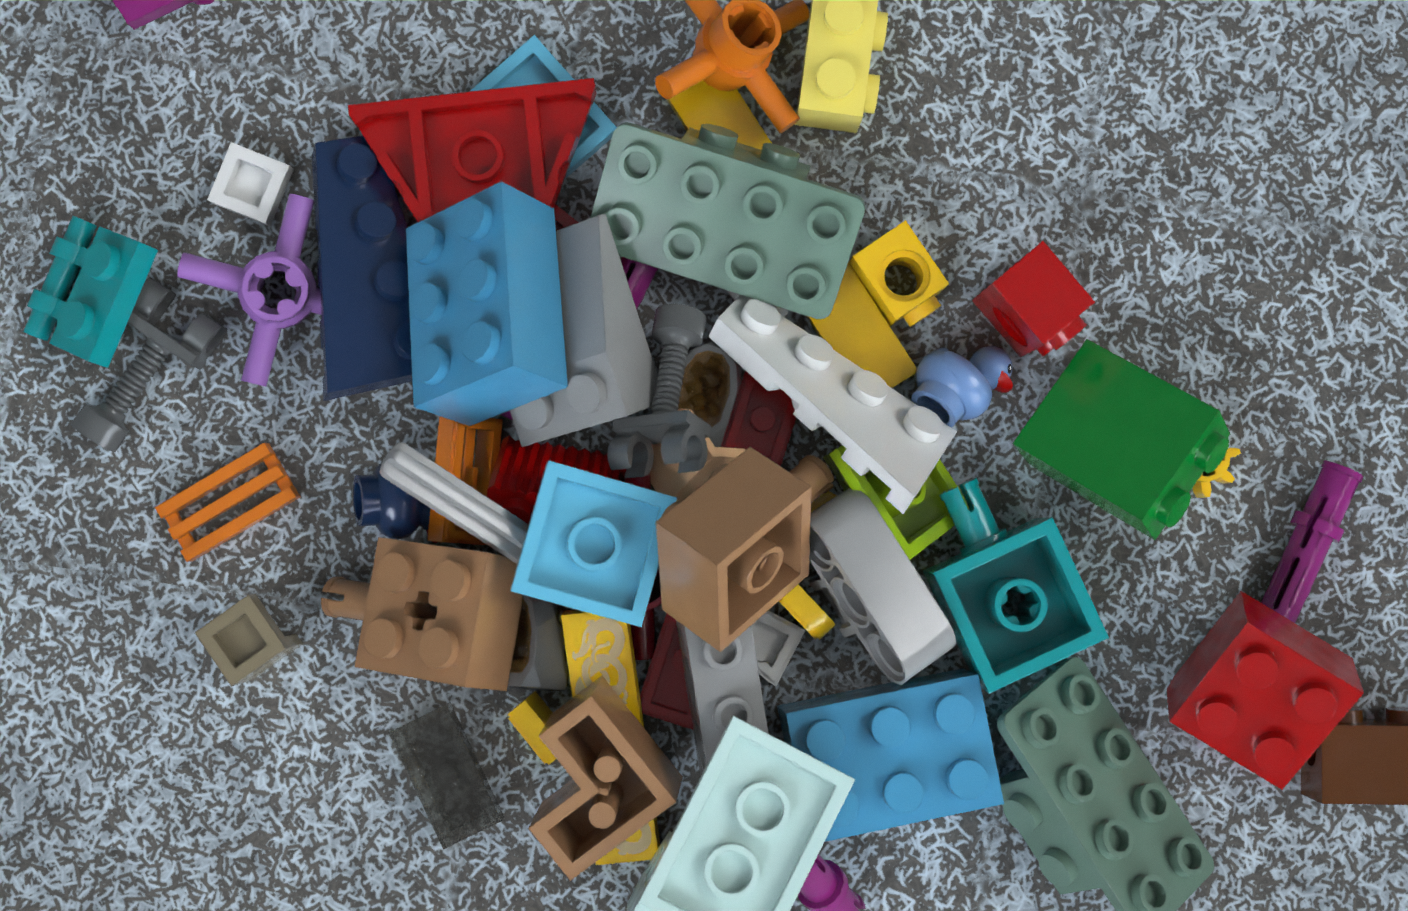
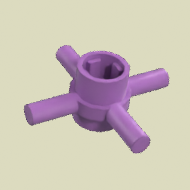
M289 194L275 250L256 256L244 268L185 252L180 259L177 272L179 278L238 293L242 309L256 322L241 377L242 381L266 387L281 329L300 324L310 313L322 315L320 288H317L313 272L300 259L315 202L312 199ZM273 271L278 274H285L286 282L290 286L296 287L294 300H281L277 305V309L266 306V299L262 294V287L265 283L264 279L269 278Z

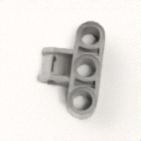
M848 488L811 512L809 560L819 576L813 579L810 585L814 591H822L840 618L842 624L839 630L843 637L857 634L875 664L887 678L896 684H904L955 646V634L948 619L875 505L862 491Z

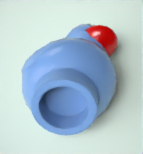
M995 346L980 348L972 355L970 361L957 353L949 351L947 348L935 349L924 356L919 362L916 370L918 388L913 393L911 401L918 406L932 410L940 417L942 422L951 428L958 420L977 418L988 409L992 399V389L1001 393H1007L1012 390L1013 383L1010 379L1012 374L1011 358L1004 350Z

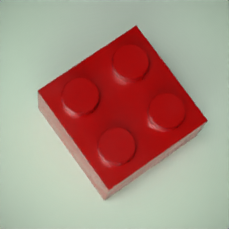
M1242 591L1239 592L1179 669L1166 689L1169 722L1281 790L1285 788L1364 694L1352 657Z

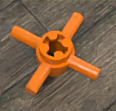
M685 0L702 26L695 40L693 56L656 76L655 85L659 94L665 99H671L702 80L707 85L720 91L730 92L746 86L779 133H783L798 122L800 117L766 69L769 67L773 51L779 45L781 36L808 21L809 9L803 0H792L773 11L766 3L760 0H731L722 10L716 0Z

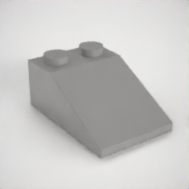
M606 214L597 215L556 231L568 387L510 410L522 447L619 419L649 408L653 404L658 374Z

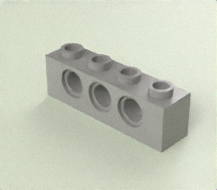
M676 620L700 777L732 715L768 733L751 626L724 650L719 652Z

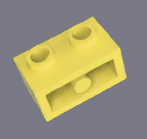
M811 0L796 112L800 119L795 125L857 133L863 114L875 113L880 75L869 74L872 50L883 51L888 23V13L877 11L878 0Z

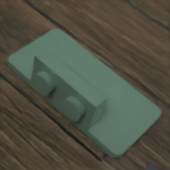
M629 122L620 124L614 130L590 218L606 214L619 256L815 319H824L830 315L865 213V202L860 196L808 180L807 176L811 166L798 162L800 154L794 150L771 143H764L762 150L738 143V134L721 126L702 124L700 130L690 127L681 139Z
M1073 657L1063 661L998 717V731L1023 768L1009 772L999 779L1004 804H1002L1004 814L1010 824L1020 832L1038 860L1041 872L1055 886L1060 895L1101 888L1116 911H1177L1212 874L1214 861L1082 659Z

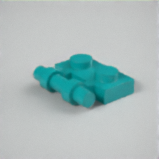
M72 216L64 237L56 236L49 252L55 258L41 290L34 288L27 306L32 308L23 332L48 341L57 321V326L49 344L86 361L108 368L158 250L99 226L94 240L88 248L97 225ZM82 267L81 270H80V272H79V275H78V277H77V279H76V282H75V284H74V286H73V289H72V291H71V293H70V296H69L68 300L65 301L66 298H67V296H68V293H69V291H70V289H71V286H72V284H73V282H74V279H75V277H76V275H77V272H78L79 268Z

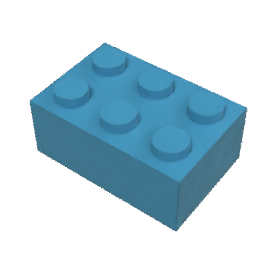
M499 182L406 228L413 406L415 408L467 426H472L568 387L554 208L503 182Z
M957 669L911 678L904 684L890 682L777 705L785 743L855 779L824 842L1004 804L979 675L965 669Z

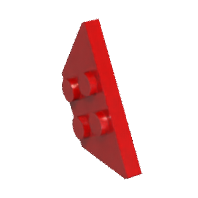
M594 78L353 104L348 105V113L377 156L376 158L404 198L403 200L417 222H420L499 182H503L554 208L597 93Z

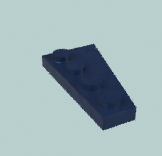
M363 135L315 143L312 152L315 229L318 231L319 250L317 276L321 292L322 313L320 339L324 355L323 401L412 382L406 228L408 227L394 184L377 160V156Z

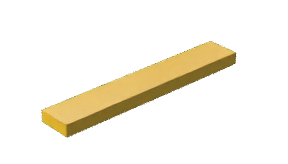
M702 80L673 98L666 99L686 131L690 127L700 130L702 124H713L737 133L738 143L762 150L764 143H771L738 90L730 92L720 91L707 85ZM848 262L830 315L824 319L806 317L818 336L826 340L833 350L860 368L879 375L889 387L894 388L914 375L917 367Z

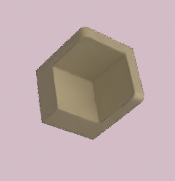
M256 594L247 595L195 632L231 687L253 680L303 644L297 634L284 636Z

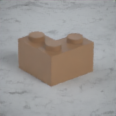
M603 676L599 677L553 712L539 734V738L571 776L572 780L542 801L528 829L570 881L677 801L683 776Z

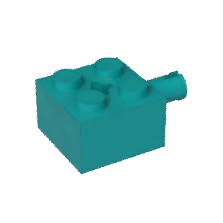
M976 477L959 484L954 489L951 488L939 494L948 509L964 546L959 549L960 554L927 568L923 572L942 612L954 631L956 643L969 671L979 675L981 689L990 694L1106 640L1109 636L1053 517L1035 518L1009 531L1006 528L999 530ZM1008 590L1025 595L1026 600L1017 605L1020 614L1017 618L1014 615L1002 612L1001 605L1008 601L1006 594Z

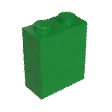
M1086 339L1012 444L1027 463L1153 540H1156L1165 526L1173 527L1183 517L1191 500L1189 492L1202 473H1211L1221 463L1229 447L1228 437L1230 432L1220 410Z

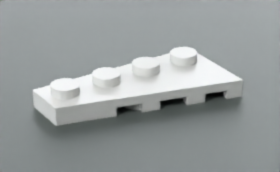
M740 295L718 317L708 336L766 390L782 389L792 399L795 409L793 414L811 431L823 427L846 448L841 458L860 476L870 470L891 489L885 499L902 514L909 507L957 433L956 430L942 422L940 417L932 410L916 405L889 387L879 375L860 368L833 350L832 346L823 338L809 334L780 315L778 310L771 304Z

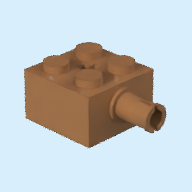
M749 447L729 464H723L715 469L708 480L684 500L671 504L664 511L660 519L656 521L662 610L719 652L724 650L809 575L811 504L834 486L831 483L834 481V477L828 466L818 457L807 455L799 461L797 466L788 472Z
M378 537L370 583L335 576L330 578L324 585L323 592L344 595L343 601L321 598V607L325 615L333 618L343 617L363 621L355 667L461 687L507 691L523 600L522 594L510 591L517 564L507 557L487 552Z

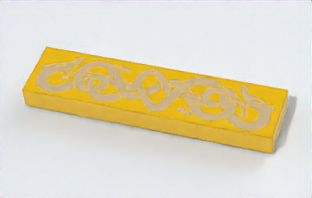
M577 609L564 611L561 615L572 698L603 676L644 727L631 625ZM657 817L596 861V865L651 860L660 846Z

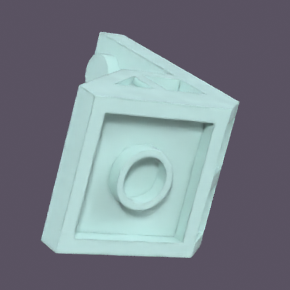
M732 715L673 832H668L641 875L627 903V911H790L855 779Z

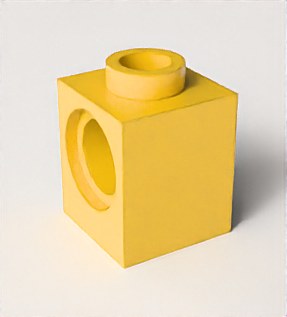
M906 220L853 255L849 261V264L889 326L904 318L909 327H912L942 306L935 296L942 292L949 285V282ZM893 265H902L909 268L916 278L915 292L910 295H898L892 292L885 282V270Z

